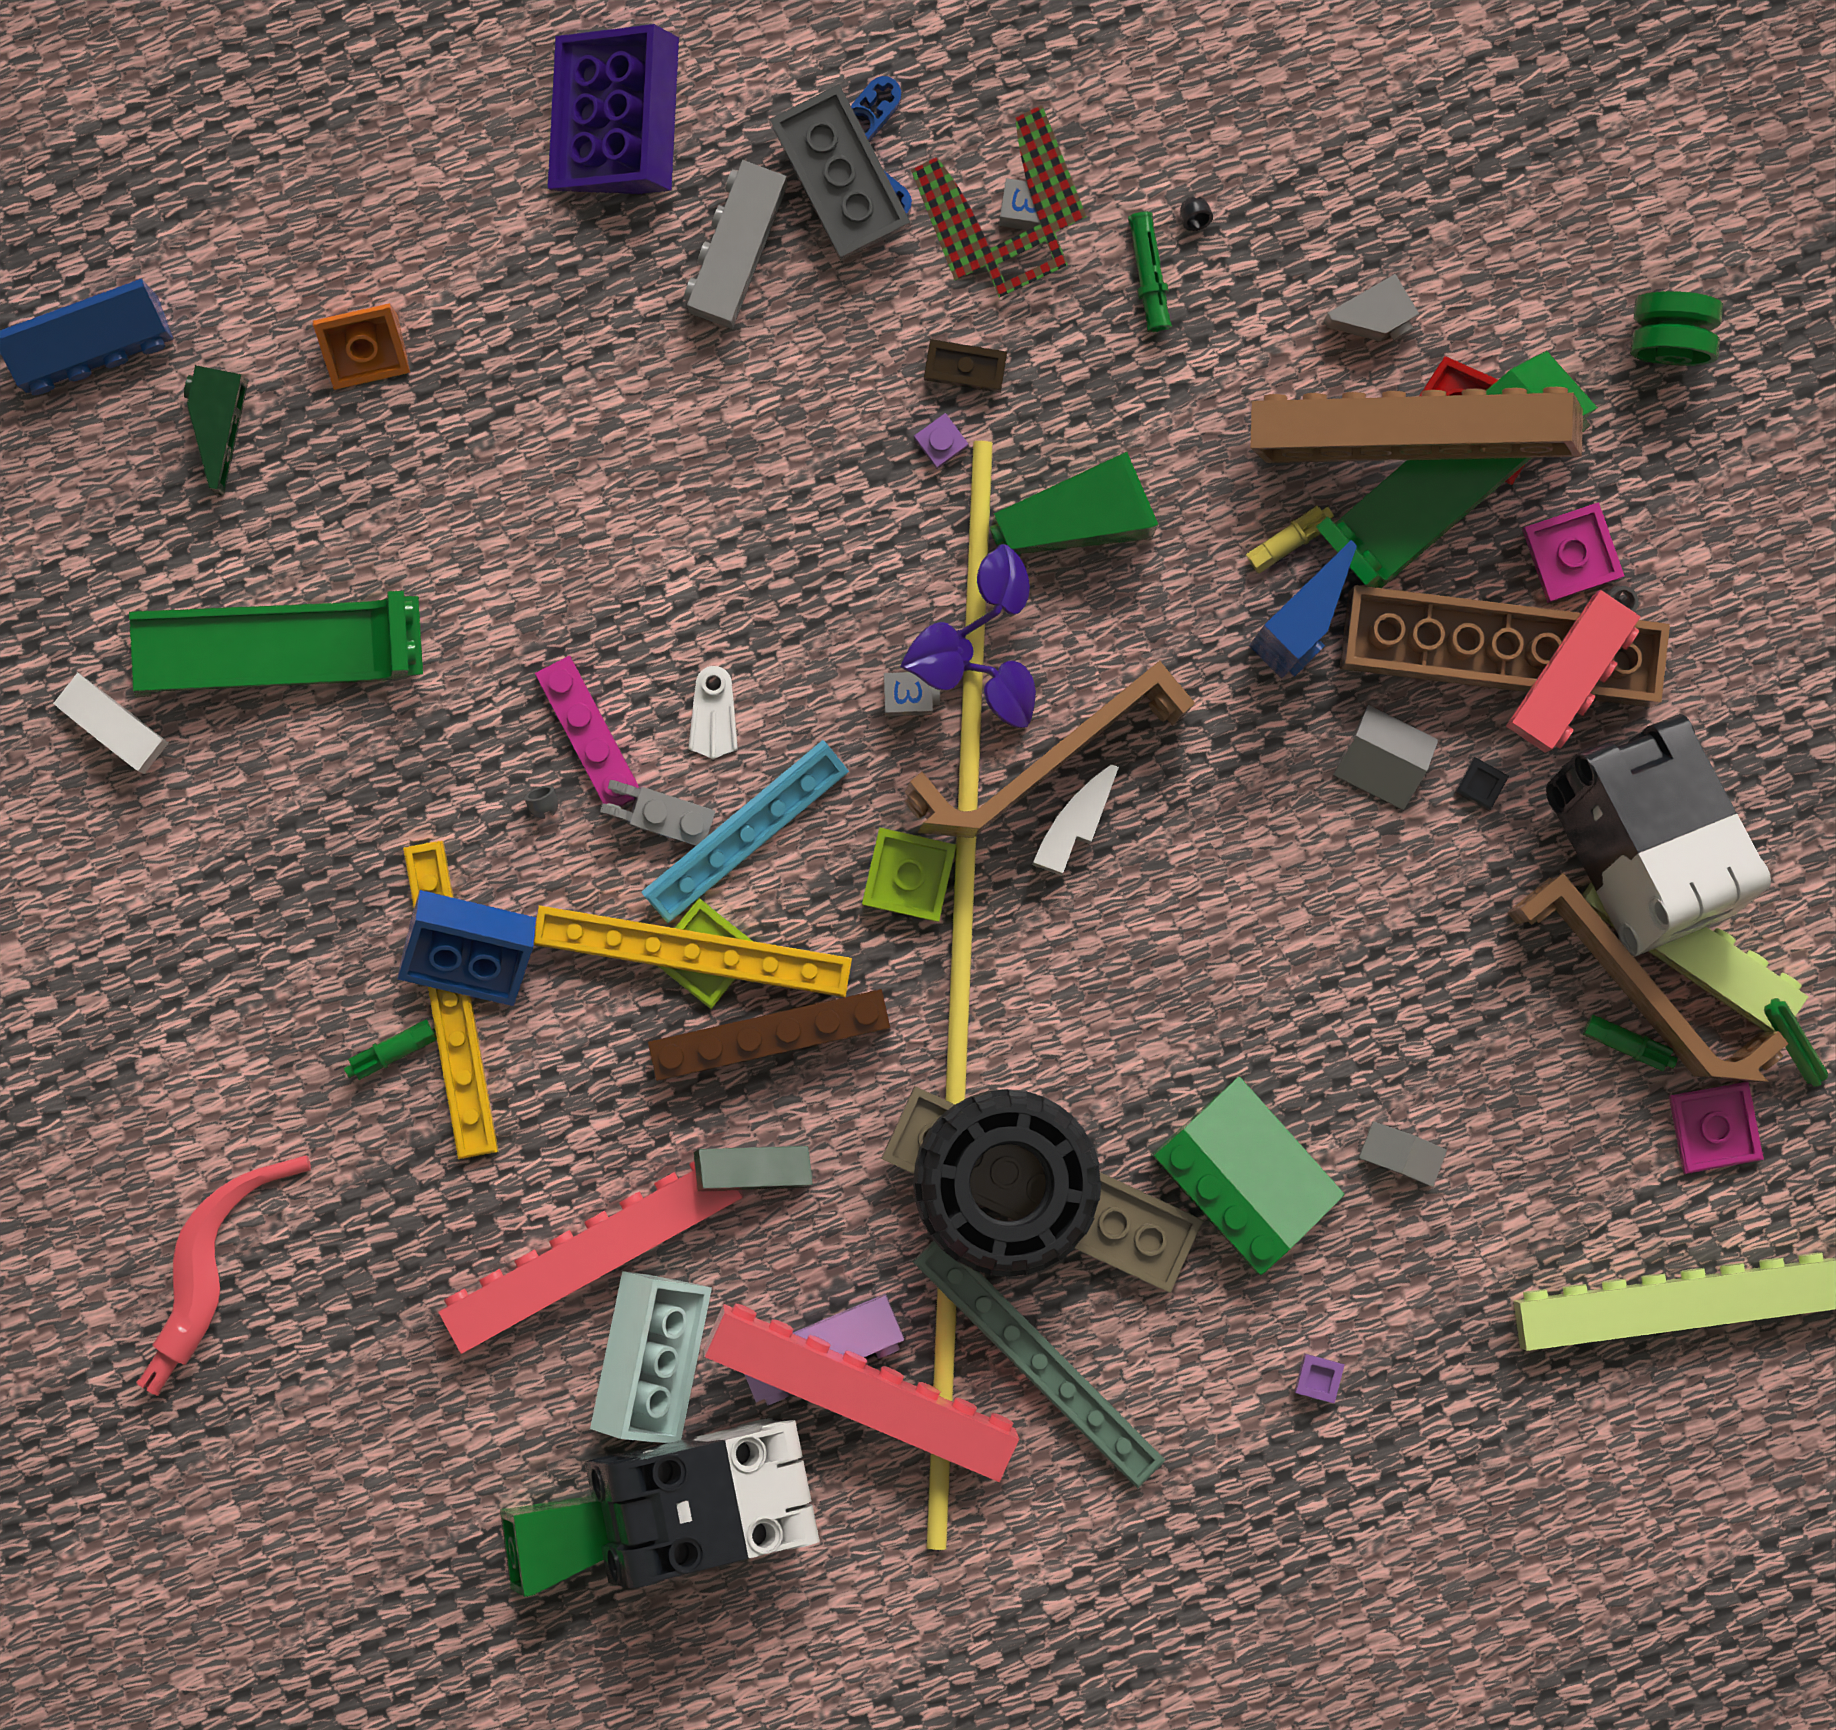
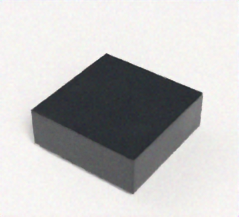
M1474 757L1458 784L1455 793L1490 811L1509 775Z

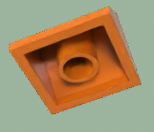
M390 303L313 320V327L334 390L410 373L398 315Z

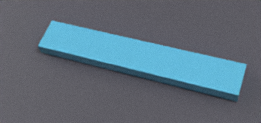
M822 740L641 893L667 923L671 922L849 772L828 744Z

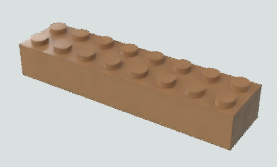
M1546 387L1543 389V393L1527 394V390L1524 388H1506L1502 390V394L1486 395V390L1465 389L1462 391V395L1446 396V392L1442 390L1422 391V396L1406 397V393L1401 391H1386L1382 393L1380 398H1366V394L1361 392H1346L1342 394V399H1327L1325 394L1307 393L1303 395V400H1287L1286 395L1268 394L1264 395V401H1252L1250 448L1266 463L1582 457L1583 408L1573 392L1568 393V389L1565 387Z
M1354 585L1348 593L1340 669L1529 692L1581 613ZM1638 620L1634 626L1639 630L1638 635L1627 650L1620 647L1612 659L1618 663L1605 683L1598 680L1590 692L1596 696L1594 701L1651 708L1662 702L1670 624Z

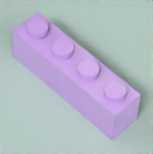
M886 1293L793 1332V1334L805 1339L809 1335L819 1337L831 1345L829 1349L844 1355L845 1351L854 1352L862 1357L876 1353L878 1359L900 1350L898 1343L904 1341L903 1333ZM745 1375L756 1402L765 1399L767 1405H770L789 1396L788 1392Z

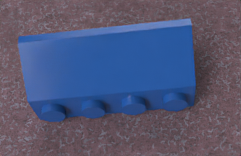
M139 279L0 330V354L17 386L25 393L31 392L32 395H39L55 388L54 383L68 378L69 381H78L87 378L92 374L91 370L103 365L107 368L120 366L129 360L128 356L141 351L143 354L158 352L165 348V342L173 340V336L158 296L143 279Z

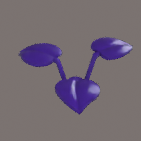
M1000 544L997 549L987 554L982 560L977 573L979 592L987 603L994 605L993 609L961 630H955L951 625L944 622L929 625L913 641L900 667L916 675L927 685L937 690L954 688L961 680L964 671L971 670L987 673L992 677L984 687V695L989 708L999 719L1015 728H1025L1031 722L1036 698L1035 683L1031 673L1024 665L1016 661L1003 662L998 671L991 666L971 663L970 660L974 652L973 646L965 638L966 635L998 616L1002 609L1010 615L1020 613L1027 603L1030 585L1026 568L1013 549L1008 545Z

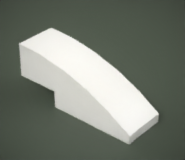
M78 672L53 703L103 745L143 774L147 772L169 743Z
M1114 765L1108 766L1073 796L1057 816L1044 837L1032 865L1062 876L1075 839L1088 844L1092 842L1119 767Z

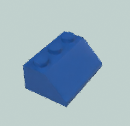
M420 890L410 920L397 979L514 1006L534 946L536 917Z

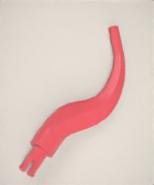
M307 1155L258 1168L232 1179L207 1197L191 1214L180 1231L175 1246L173 1258V1310L164 1328L153 1343V1346L158 1350L141 1378L136 1382L140 1387H146L148 1392L159 1396L162 1387L178 1363L187 1364L209 1328L219 1303L220 1295L219 1274L215 1260V1240L218 1229L226 1216L245 1196L259 1186L274 1180L310 1171L311 1165Z

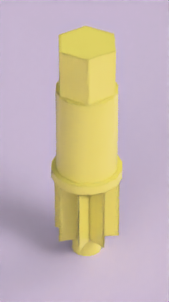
M1315 506L1298 519L1291 521V524L1247 553L1246 556L1256 572L1260 574L1301 545L1308 544L1310 540L1321 534L1316 526L1327 516L1330 519L1334 517L1329 507L1321 510L1320 507Z

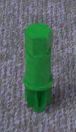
M1595 1015L1590 1016L1585 1026L1584 1036L1629 1055L1635 1061H1640L1663 1072L1667 1066L1672 1069L1676 1066L1678 1058L1672 1056L1673 1048L1654 1041L1646 1035L1641 1036Z
M425 1019L378 1044H372V1047L349 1058L348 1061L351 1065L345 1067L344 1070L348 1078L356 1075L358 1080H361L382 1068H388V1065L436 1041V1035L428 1020Z

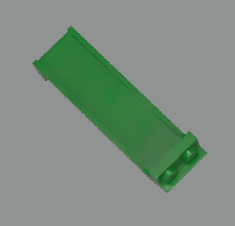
M1548 351L1510 369L1486 390V395L1502 394V390L1506 388H1524L1527 390V394L1543 393V389L1546 387H1565L1568 389V393L1573 392L1583 408L1582 433L1591 426L1586 418L1598 408ZM1531 458L1406 460L1337 522H1334L1327 516L1316 528L1337 553L1352 540L1357 547L1350 568L1367 587L1383 588Z
M388 591L385 599L367 602L129 612L133 692L135 698L151 697V692L374 682L423 674L419 596H404V591Z

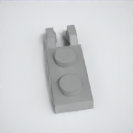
M610 780L608 789L616 794L634 797L635 800L631 812L621 809L620 806L608 803L602 804L601 813L628 821V825L693 846L698 845L708 836L716 810L642 786L636 788Z

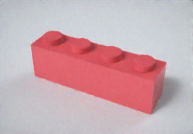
M1602 590L1595 593L1506 727L1544 753L1552 750L1554 746L1561 749L1574 730L1568 725L1576 713L1583 716L1596 696L1590 692L1598 680L1605 683L1618 663L1612 659L1620 647L1627 650L1638 635L1639 630L1634 626L1641 616Z

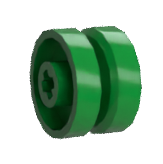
M1660 291L1639 295L1635 299L1633 319L1642 327L1632 333L1630 354L1634 358L1645 362L1676 366L1705 365L1715 362L1719 356L1720 339L1712 330L1722 324L1723 303L1712 296L1681 291Z

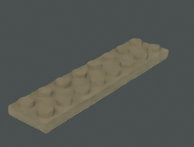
M914 1086L881 1159L914 1174L918 1151L929 1129L941 1115L955 1104ZM1012 1144L996 1146L985 1152L976 1162L970 1179L971 1193L975 1203L1014 1221L1026 1217L1037 1208L1043 1198L1046 1186L1045 1173L1036 1156L1029 1150ZM1100 1172V1181L1102 1183L1101 1196L1095 1212V1219L1087 1235H1084L1075 1249L1171 1293L1203 1220Z

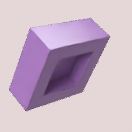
M946 413L914 435L915 441L936 469L943 466L969 446Z
M1304 1353L1294 1392L1335 1403L1344 1364Z

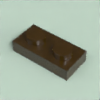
M930 339L924 380L1001 393L1007 351Z

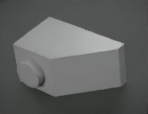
M1394 274L1331 310L1323 321L1327 328L1377 341H1382L1391 336L1393 341H1396L1414 329L1412 323L1418 317L1419 312L1397 275Z

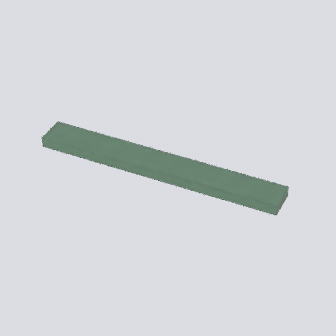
M934 1240L912 1261L1136 1488H1139L1163 1464L1165 1459L980 1272L955 1261Z

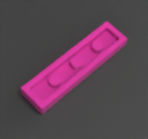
M569 655L536 672L535 675L603 804L610 803L622 807L635 800L634 797L616 794L608 789L610 780L636 788L639 785L571 656Z

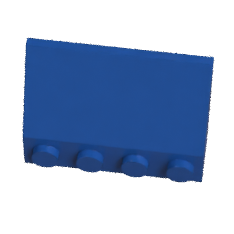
M1352 540L1261 628L1249 644V647L1281 679L1288 672L1295 677L1325 646L1320 639L1328 632L1357 547Z

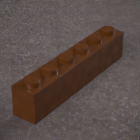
M882 989L657 1039L649 1041L648 1046L656 1081H662L891 1029L883 992Z

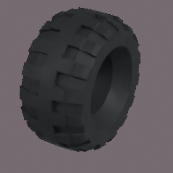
M1010 1089L986 1091L970 1096L953 1105L929 1129L919 1148L915 1162L914 1197L920 1219L928 1234L955 1261L972 1270L988 1275L1006 1277L1029 1275L1044 1270L1064 1259L1075 1249L1084 1235H1087L1095 1219V1212L1101 1196L1100 1164L1095 1147H1093L1084 1128L1075 1117L1057 1103L1044 1096L1027 1091ZM1006 1144L1018 1145L1033 1153L1041 1163L1046 1179L1045 1192L1040 1204L1032 1213L1015 1221H1000L987 1216L975 1203L970 1187L972 1170L978 1159L988 1150Z

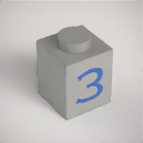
M1006 178L999 226L1029 230L1040 225L1041 223L1033 204L1027 181Z
M910 672L884 673L885 717L932 715L933 705H940V690L927 685L916 675Z

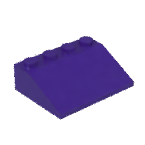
M655 24L555 36L548 171L549 190L624 194L672 191L679 37Z

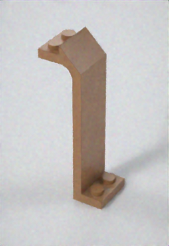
M1159 660L980 808L972 811L955 809L945 800L923 772L919 773L909 782L904 792L908 797L905 803L918 819H921L923 816L927 819L921 825L918 833L974 838L1146 696L1151 700L1149 707L1162 722L1168 720L1172 726L1186 715L1195 705V702Z
M1563 874L1554 880L1548 878L1506 913L1516 925L1528 922L1531 926L1536 922L1537 924L1542 922L1556 911L1670 1048H1673V1052L1694 1077L1744 1082H1768L1758 1069L1762 1067L1763 1070H1767L1783 1057L1780 1050L1789 1043L1779 1031L1759 1032L1725 1061L1715 1056Z

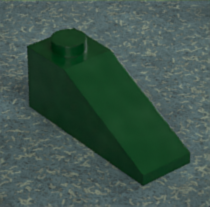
M195 365L193 376L188 375L186 379L184 398L188 399L187 405L209 488L216 494L224 496L248 381L242 374Z

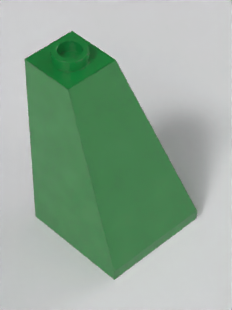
M1125 452L994 513L993 521L995 525L989 528L997 548L1000 544H1004L1013 549L1016 554L1146 540L1154 536L1159 524L1128 452Z
M591 1496L500 1509L510 1588L523 1597L533 1596L604 1560L601 1546L611 1541H608L601 1503L597 1502L596 1499H592Z

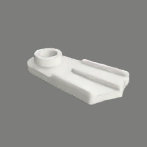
M718 666L706 667L697 676L688 746L690 751L700 753L712 760L738 750L732 681L728 672ZM713 676L721 680L720 688L715 691L709 690L706 687L707 680Z

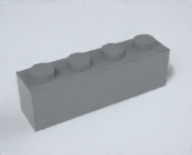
M742 160L738 171L732 169L725 187V191L729 192L725 207L718 205L712 220L711 227L716 229L711 243L706 241L703 243L697 263L702 265L697 279L690 278L683 299L688 301L687 307L690 314L730 329L734 328L787 189V176Z

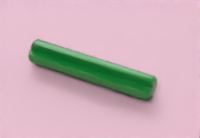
M1779 998L1771 999V1003L1764 1007L1766 1017L1774 1030L1779 1031L1789 1043L1785 1048L1806 1083H1812L1814 1087L1821 1086L1822 1081L1828 1078L1826 1068L1785 1001H1780Z

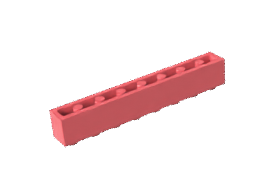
M693 1161L689 1164L692 1171L678 1179L676 1173L673 1172L654 1183L657 1191L643 1198L639 1191L619 1202L622 1210L608 1217L606 1212L603 1211L585 1221L587 1230L573 1236L569 1230L549 1241L552 1249L538 1256L535 1249L514 1261L517 1268L506 1275H503L501 1270L498 1269L479 1280L482 1288L468 1295L464 1288L444 1299L447 1307L438 1313L460 1354L742 1199L744 1196L741 1190L698 1191L695 1162Z
M723 1304L704 1346L705 1358L1000 1482L1019 1441V1436L1016 1429L1012 1427L1014 1423L1011 1420L996 1413H992L990 1417L976 1412L977 1407L974 1404L961 1398H955L954 1402L939 1396L941 1392L929 1384L919 1382L915 1386L903 1381L904 1376L889 1367L883 1366L881 1370L866 1365L867 1360L854 1352L845 1351L844 1355L829 1349L831 1345L819 1337L809 1335L805 1339L793 1334L794 1329L781 1321L772 1319L771 1323L760 1320L756 1318L757 1313L744 1305L735 1304L732 1308Z

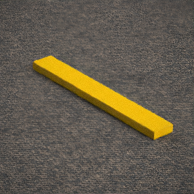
M444 841L404 847L413 906L415 907L420 890L454 898ZM428 987L458 1159L499 1152L471 996Z
M540 905L535 925L534 945L839 997H846L852 963V958Z

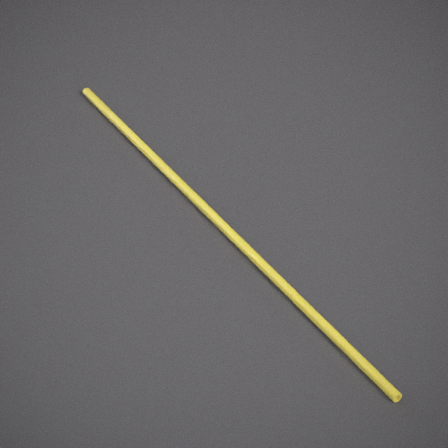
M990 441L973 442L965 627L986 614V601L982 598L978 589L977 573L982 560L988 554L993 443ZM985 624L965 636L973 646L974 652L970 662L983 665ZM971 670L963 672L958 810L961 811L976 810L978 806L983 673ZM976 836L974 838L956 837L945 1097L946 1101L953 1104L964 1100L966 1092ZM937 1287L933 1387L941 1392L939 1396L953 1402L957 1306ZM931 1453L926 1548L945 1550L947 1546L950 1461Z

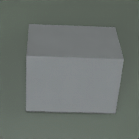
M1367 705L1333 776L1404 810L1429 768L1438 739Z

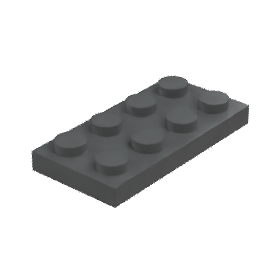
M840 84L769 119L840 261L910 226V220Z

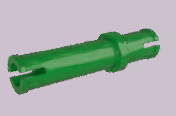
M1148 211L1134 213L1128 216L1140 282L1137 292L1139 299L1143 300L1147 332L1165 331L1172 327L1166 298L1169 289L1168 284L1163 281L1153 213Z

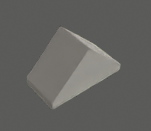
M1372 1121L1359 1158L1433 1187L1447 1150L1415 1135Z

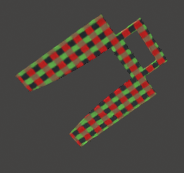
M1043 105L1015 118L1025 177L1041 223L1034 228L989 248L970 205L940 160L935 157L911 169L954 280H958L986 266L999 298L1067 266V261L1055 232L1087 217ZM1045 241L1047 242L1053 257L1052 260L1004 282L998 264Z

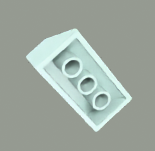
M622 1271L590 1429L626 1440L671 1443L681 1440L712 1287Z

